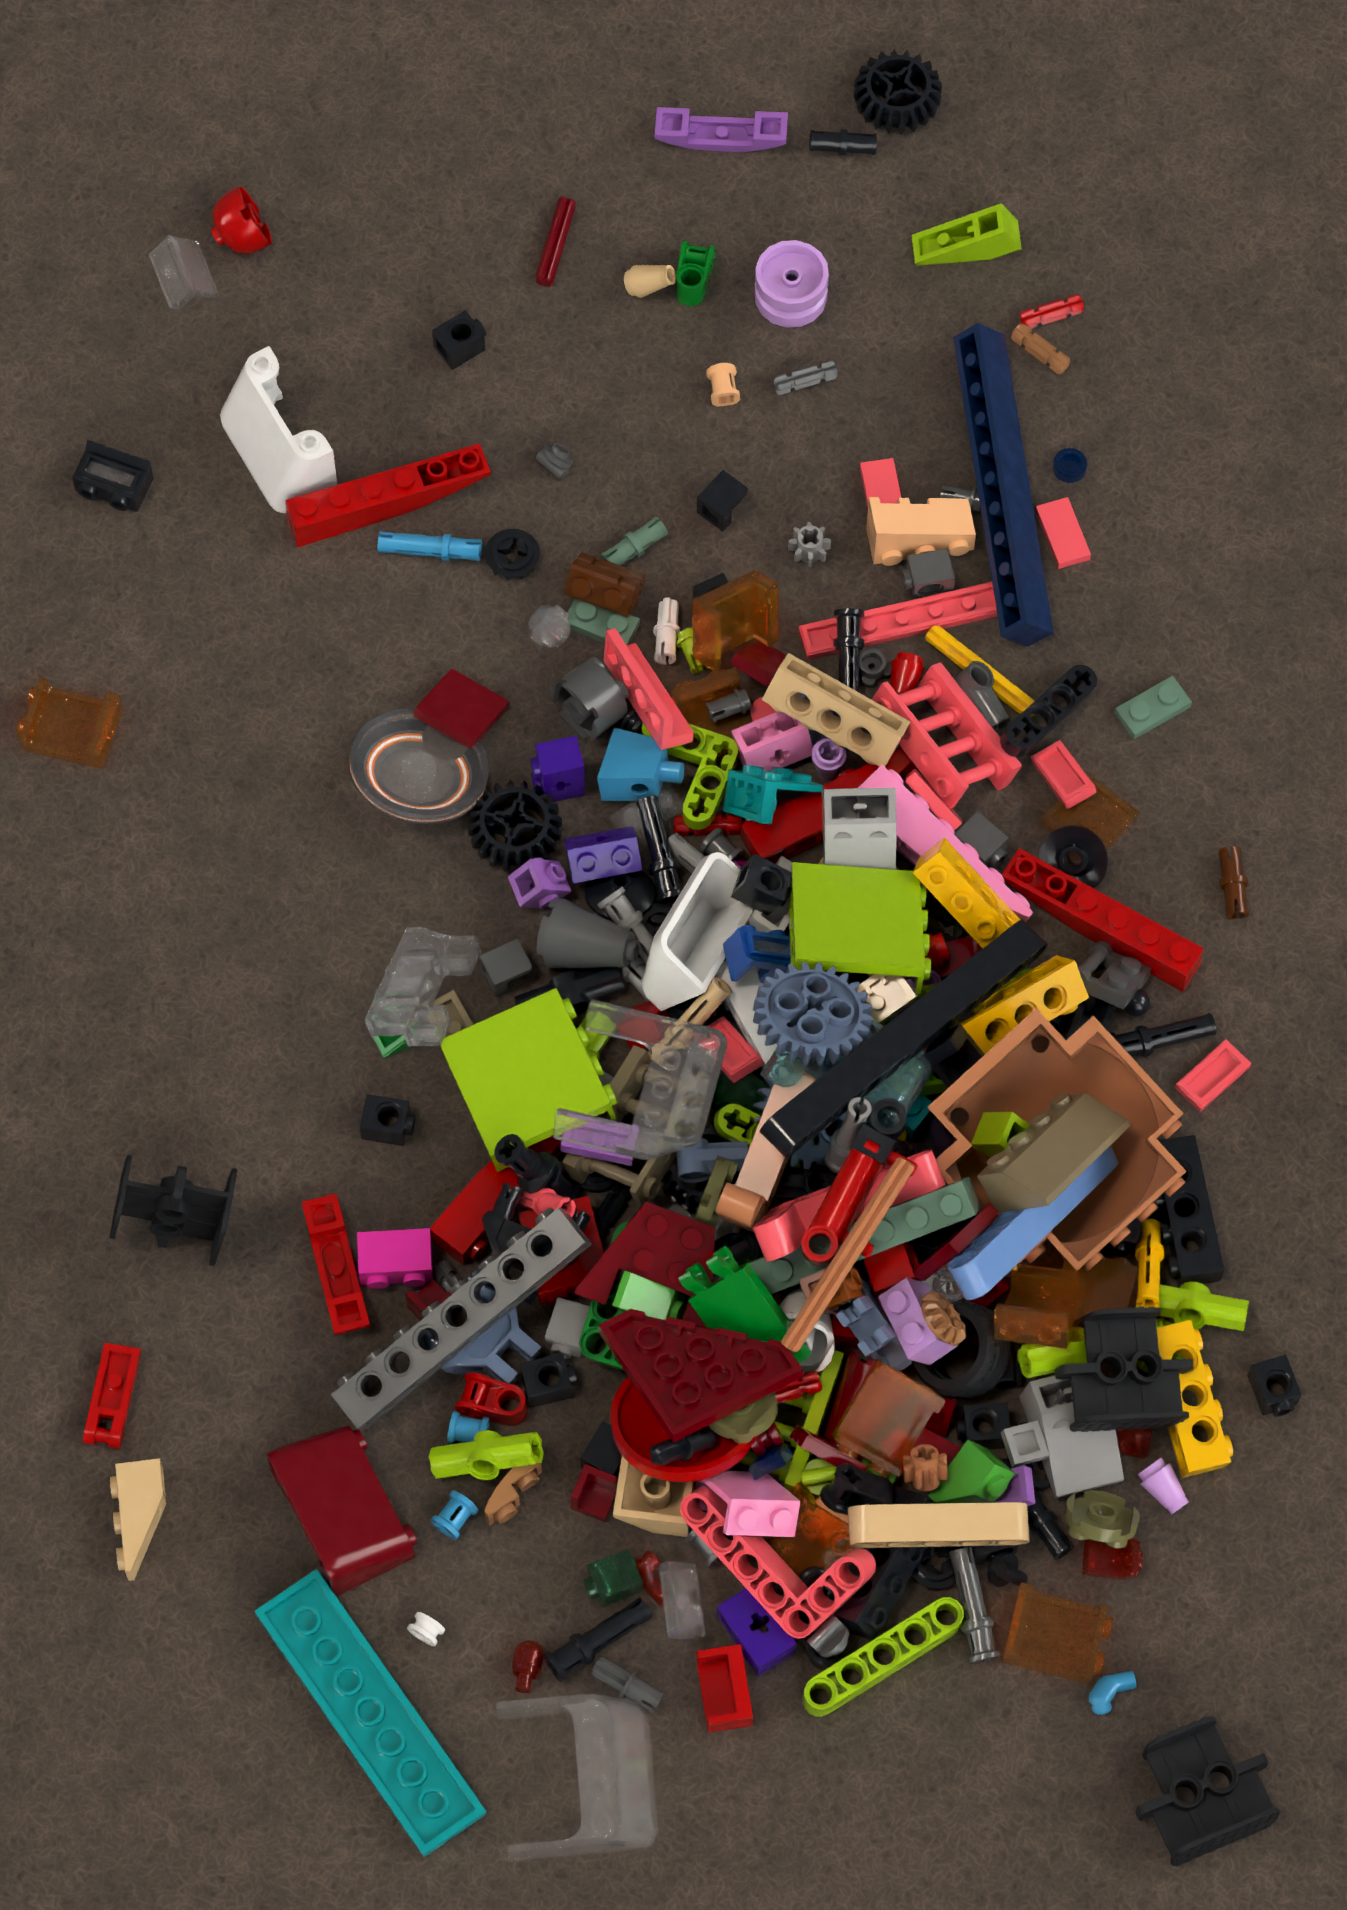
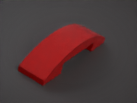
M337 1193L301 1202L334 1335L337 1336L369 1328L370 1322L360 1289Z

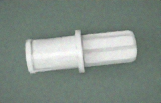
M666 597L663 601L659 602L657 625L653 628V633L656 636L654 660L663 665H666V656H669V664L676 661L677 634L681 632L678 626L679 603L670 597Z

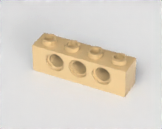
M790 653L787 654L777 669L762 698L775 711L786 713L800 721L807 729L816 730L830 738L837 746L847 748L860 755L867 763L878 765L879 767L881 765L886 766L910 724V721ZM799 693L805 694L809 698V700L801 697ZM829 710L835 711L840 717L834 716ZM860 727L867 729L870 734L863 732Z

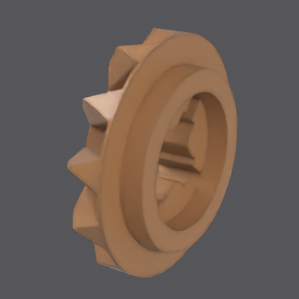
M931 1291L921 1298L923 1318L929 1329L938 1339L949 1345L957 1346L966 1338L965 1324L961 1321L960 1314L954 1309V1304H950L946 1296Z

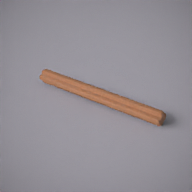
M898 1157L784 1335L781 1340L783 1346L792 1352H798L912 1174L914 1170L912 1163L902 1157Z

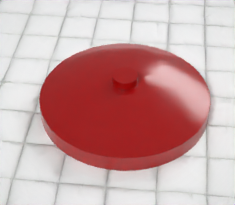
M629 1377L618 1388L611 1405L612 1434L621 1455L637 1470L665 1481L693 1482L721 1474L737 1464L748 1453L757 1437L754 1436L749 1443L742 1444L715 1433L716 1442L712 1448L694 1453L686 1461L678 1459L665 1465H654L651 1462L649 1449L652 1445L668 1440L670 1437ZM710 1428L708 1431L703 1432L702 1434L710 1432L712 1429Z

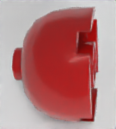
M242 186L230 190L215 204L212 214L215 226L211 228V233L220 246L226 244L233 252L252 254L272 244L273 239L267 223L262 224L258 212H260L258 206Z

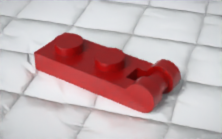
M104 1342L84 1429V1444L95 1445L96 1442L108 1444L109 1448L121 1449L142 1354L140 1348ZM101 1418L113 1420L111 1429L99 1427Z

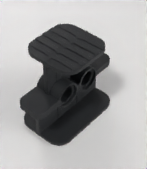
M127 1155L121 1173L109 1238L115 1239L121 1215L152 1221L151 1231L159 1236L157 1247L166 1248L169 1238H178L182 1235L213 1241L209 1266H215L228 1227L238 1169H231L224 1191L194 1186L190 1180L186 1179L187 1167L179 1165L175 1176L164 1177L161 1179L160 1186L128 1180L132 1155Z
M1106 1308L1090 1312L1077 1320V1325L1084 1328L1087 1363L1065 1364L1055 1369L1056 1379H1071L1075 1422L1069 1425L1072 1432L1167 1428L1184 1422V1420L1189 1418V1412L1182 1409L1179 1374L1193 1370V1360H1162L1159 1355L1155 1319L1161 1315L1160 1308ZM1137 1360L1146 1364L1148 1368L1147 1377L1138 1373L1136 1369ZM1101 1361L1111 1366L1113 1371L1112 1378H1107L1102 1374L1100 1370Z
M1215 1716L1203 1717L1174 1731H1169L1165 1735H1160L1149 1742L1143 1749L1142 1757L1144 1760H1148L1163 1795L1139 1805L1136 1808L1135 1814L1139 1821L1151 1817L1154 1818L1171 1855L1170 1863L1175 1867L1180 1866L1184 1862L1192 1861L1196 1857L1199 1858L1203 1854L1211 1853L1215 1849L1225 1847L1229 1843L1232 1844L1241 1838L1244 1839L1248 1835L1256 1834L1260 1830L1269 1828L1278 1819L1280 1814L1278 1807L1274 1808L1258 1774L1269 1763L1265 1753L1233 1765L1215 1727L1217 1722ZM1214 1772H1220L1228 1778L1229 1785L1225 1788L1215 1787L1211 1783L1209 1775ZM1178 1787L1189 1788L1194 1794V1800L1188 1803L1181 1802L1175 1795V1789Z

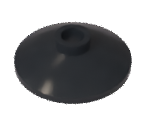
M1069 825L1054 830L1045 838L1038 854L1040 860L1092 888L1097 887L1101 883L1108 869V852L1103 841L1093 831L1082 826ZM1071 852L1079 853L1081 862H1072L1069 854Z
M636 871L588 880L585 888V898L589 907L596 914L612 920L605 909H599L597 904L623 886L626 890L624 895L634 909L641 911L644 915L650 910L655 901V886L652 879L645 872Z

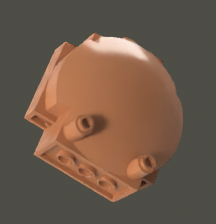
M1035 1008L927 1107L956 1139L949 1148L936 1158V1161L947 1184L968 1176L970 1177L983 1209L991 1201L977 1175L988 1166L987 1161L990 1157L971 1145L983 1112H1013L1029 1123L1033 1117L1045 1112L1050 1107L1049 1102L1054 1097L1062 1093H1069V1095L1086 1093L1128 1119L1131 1126L1111 1144L1119 1160L1117 1167L1019 1262L1021 1263L1026 1259L1031 1264L1046 1250L1042 1243L1048 1240L1076 1271L1083 1266L1088 1272L1103 1258L1099 1251L1110 1242L1115 1247L1131 1233L1126 1227L1135 1218L1142 1223L1158 1208L1154 1201L1162 1193L1165 1192L1170 1197L1185 1183L1181 1176L1187 1171L1157 1140L1161 1135L1167 1140L1183 1125L1178 1119L1184 1113L1094 1016L1065 1040L1040 1011Z

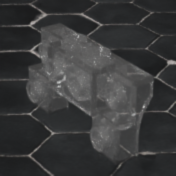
M423 926L406 927L394 956L386 967L384 978L375 991L374 1000L365 1017V1023L370 1036L404 1035L407 1046L441 1045L451 1020L445 1005L432 1006L445 976L472 975L481 954L476 935H445L431 931Z

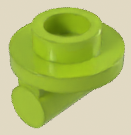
M822 1458L810 1461L806 1465L805 1470L801 1471L803 1486L810 1493L820 1496L822 1488L826 1484H830L834 1479L837 1466Z

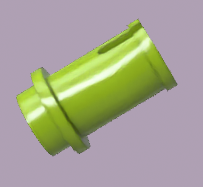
M694 627L684 629L677 634L676 646L682 648L691 673L697 674L705 671L703 665L709 669L712 663L701 643L702 634L697 632Z

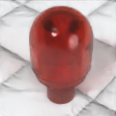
M523 1641L514 1651L512 1673L517 1677L515 1690L520 1693L530 1692L532 1680L537 1679L542 1670L544 1652L542 1647L535 1641Z

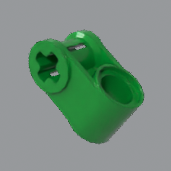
M682 241L676 272V298L681 304L695 306L703 301L709 276L712 274L716 246L710 245L709 248L689 245L688 241Z

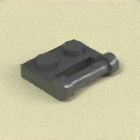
M1105 941L1096 942L1089 950V956L1080 966H1077L1087 994L1121 1009L1128 1005L1137 990L1141 989L1148 981L1152 969L1141 964L1136 958L1125 957L1113 952L1112 947ZM1099 965L1108 968L1099 979L1091 976Z

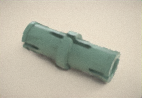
M655 516L633 533L629 531L623 535V540L600 554V557L603 560L622 566L635 556L639 558L645 554L644 550L668 535V531L662 521H659V518Z

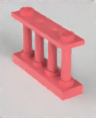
M941 662L930 666L917 688L898 695L888 681L881 684L871 699L910 721L899 745L950 809L956 806L968 789L969 784L988 778L997 790H1001L1011 783L1022 767L1016 757L1010 756L1002 749L999 735ZM927 700L937 714L918 721L907 706ZM947 725L958 740L938 747L927 732ZM967 751L978 766L959 773L948 758Z

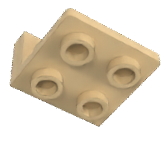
M868 974L869 978L860 984L858 993L866 992L868 994L866 1003L872 1005L870 1016L873 1018L869 1033L918 999V996L905 979L907 976Z

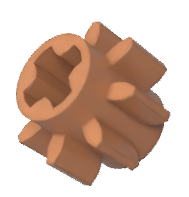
M927 1444L914 1447L911 1450L910 1456H903L904 1481H912L914 1488L920 1491L936 1489L940 1485V1480L948 1479L946 1453L938 1454L937 1448Z

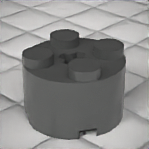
M597 657L584 660L550 687L552 702L555 703L558 700L563 709L558 713L561 719L583 739L591 736L590 741L595 740L627 715L625 698L629 696L628 689L622 681L618 679L614 681Z

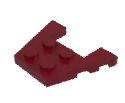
M645 1201L587 1275L575 1287L573 1293L605 1305L618 1270L621 1269L688 1294L691 1297L694 1293L682 1286L679 1277L686 1273L685 1270L698 1262L713 1283V1272L709 1269L706 1261L714 1256L715 1228ZM688 1301L681 1320L694 1322L696 1326L706 1327Z

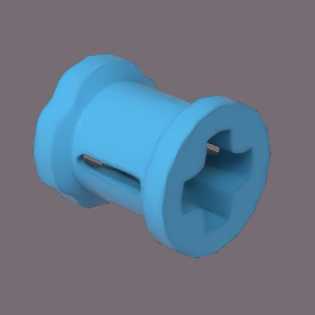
M453 1411L449 1424L447 1443L454 1444L455 1441L463 1443L473 1441L474 1435L477 1432L489 1430L490 1418L484 1417L482 1420L460 1416L459 1412Z
M452 1490L449 1494L450 1500L438 1516H432L430 1522L447 1537L457 1540L460 1536L458 1531L470 1515H476L479 1510L463 1494ZM456 1510H459V1513L456 1515V1517L452 1521H450V1517L453 1515V1513Z

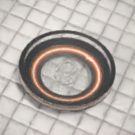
M415 708L389 711L368 721L358 731L352 743L349 771L357 791L374 808L402 821L434 824L450 821L464 815L475 806L476 800L482 798L489 776V760L481 741L471 750L413 717Z

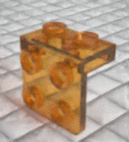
M735 667L727 670L717 669L705 678L694 682L692 680L681 682L675 689L671 690V698L689 724L733 739L732 730L752 722L746 710L744 715L740 712L713 724L707 713L709 710L705 707V702L733 693L735 688L738 691L740 690V676ZM693 737V742L686 744L688 749L691 750L697 748L700 742L697 738ZM722 749L720 753H717V759L728 755V750Z
M799 1482L792 1491H789L800 1500L795 1537L762 1536L798 1577L805 1569L811 1566H819L828 1570L838 1559L852 1549H856L850 1547L849 1524L817 1505L810 1489Z

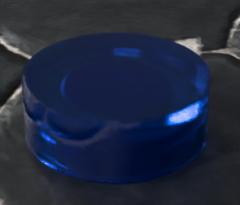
M1066 448L1056 454L1053 461V472L1059 480L1066 483H1074L1084 477L1087 469V459L1081 451Z

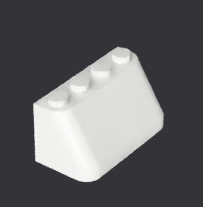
M715 852L703 857L699 861L653 938L642 979V988L646 997L660 1011L706 992L726 958L723 943L738 928L746 924L754 908L731 897L740 869L723 853Z

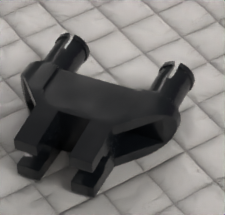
M509 1183L502 1184V1189L492 1211L484 1213L481 1219L493 1254L497 1257L508 1249L506 1243L513 1236L521 1231H524L526 1234L531 1230V1228L511 1220L524 1191L515 1185L510 1189L511 1184ZM575 1208L572 1219L584 1233L591 1216L582 1210L577 1214L578 1209ZM548 1236L542 1237L537 1243V1252L540 1256L544 1257L552 1250V1241ZM578 1255L574 1260H572L560 1271L574 1264L579 1259L580 1255ZM519 1259L514 1260L509 1266V1269L512 1267L524 1272L523 1263ZM491 1283L484 1285L485 1288L495 1291ZM538 1289L522 1302L532 1305Z

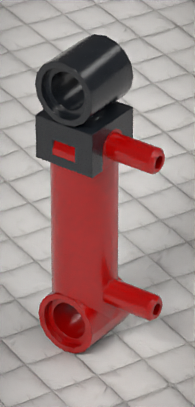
M884 1098L874 1104L870 1114V1127L865 1124L862 1125L851 1145L849 1154L809 1228L803 1234L801 1240L802 1254L810 1264L825 1266L831 1263L850 1233L849 1230L886 1164L892 1167L898 1157H902L914 1165V1170L910 1176H913L918 1167L917 1163L894 1151L896 1141L893 1139L899 1137L904 1132L907 1123L906 1110L898 1100ZM888 1110L896 1113L899 1118L898 1123L890 1128L883 1127L878 1121L880 1113ZM820 1236L825 1237L831 1244L828 1252L821 1255L813 1253L809 1248L812 1239ZM868 1242L860 1255L866 1258L869 1257L874 1245Z

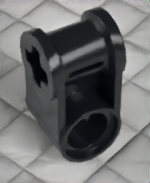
M841 1463L837 1466L834 1479L830 1484H826L820 1492V1498L825 1506L834 1512L848 1515V1508L852 1506L893 1504V1487L888 1478L859 1469L849 1463Z

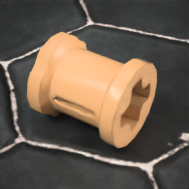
M718 363L707 369L706 375L711 381L713 391L711 394L712 405L717 407L734 405L740 401V392L736 389L734 379L737 373L735 365L731 363Z

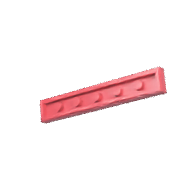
M987 582L864 611V618L861 619V638L864 639L863 647L924 634L934 625L946 629L998 617L992 582ZM836 618L798 626V632L807 660L839 653L835 646H833V640L837 638Z

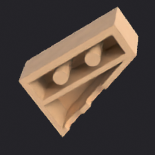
M869 497L866 531L873 565L882 563L885 566H893L899 564L902 560H907L908 555L948 549V553L952 556L964 555L969 550H974L976 532L968 499L928 498L927 504H910L909 498H898V504L880 503L879 497Z

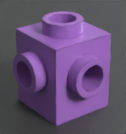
M543 858L529 859L508 876L520 907L540 908L542 911L551 910L553 907H548L551 900L555 897L562 899L571 892L566 879V873L559 861L543 860Z

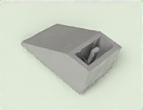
M895 788L824 789L822 791L823 864L896 870Z
M1054 1375L1030 1381L1019 1398L1028 1423L1039 1421L1049 1452L1048 1458L1042 1460L1055 1499L1123 1482L1124 1475L1115 1430L1072 1432L1069 1425L1075 1422L1071 1379H1056Z

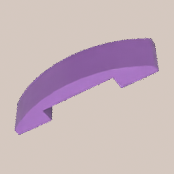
M657 107L654 136L659 141L694 150L723 152L765 150L786 144L788 112L755 111V118L690 116V108Z

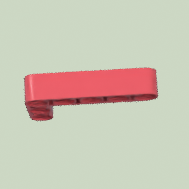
M932 1149L906 1157L917 1163L918 1167L913 1176L908 1178L891 1207L937 1190L946 1184ZM885 1165L884 1169L880 1172L856 1219H859L891 1166ZM831 1186L770 1209L752 1226L766 1262L788 1255L801 1245L803 1234L809 1228Z
M703 1485L685 1496L681 1502L680 1512L685 1522L791 1637L799 1639L810 1635L875 1573L876 1563L872 1554L865 1549L856 1548L838 1559L808 1588L762 1536L733 1535V1541L724 1536L722 1527L725 1523L728 1503L707 1485ZM697 1498L705 1502L708 1509L707 1513L700 1510ZM748 1554L756 1558L758 1568L750 1565L747 1557ZM848 1562H852L858 1567L859 1577L850 1572ZM773 1582L778 1583L783 1588L784 1597L775 1592ZM823 1586L833 1591L834 1601L825 1596ZM799 1610L807 1614L810 1621L809 1624L801 1621L798 1614Z

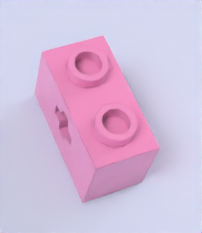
M775 712L731 731L733 740L738 747V758L742 766L763 767L764 771H772V767L783 768L811 756L813 749L809 730L800 721L786 713Z

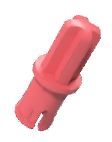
M543 1188L535 1193L524 1192L518 1203L520 1206L534 1210L537 1215H540L549 1208L553 1210L557 1208L565 1209L571 1218L575 1213L576 1207L575 1202L569 1197L559 1196L554 1190L549 1188Z

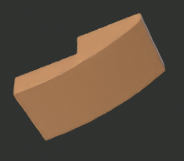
M541 1463L513 1467L501 1480L484 1510L485 1521L489 1526L496 1521L499 1524L505 1523L518 1512L516 1508L520 1506V1500L516 1490L520 1488L521 1491H526L539 1481L538 1475L542 1473Z

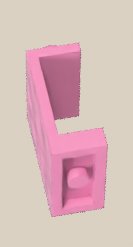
M725 1471L714 1477L696 1481L695 1490L703 1485H707L728 1503L723 1529L725 1535L795 1537L800 1500L766 1472ZM697 1498L700 1510H708L705 1502Z

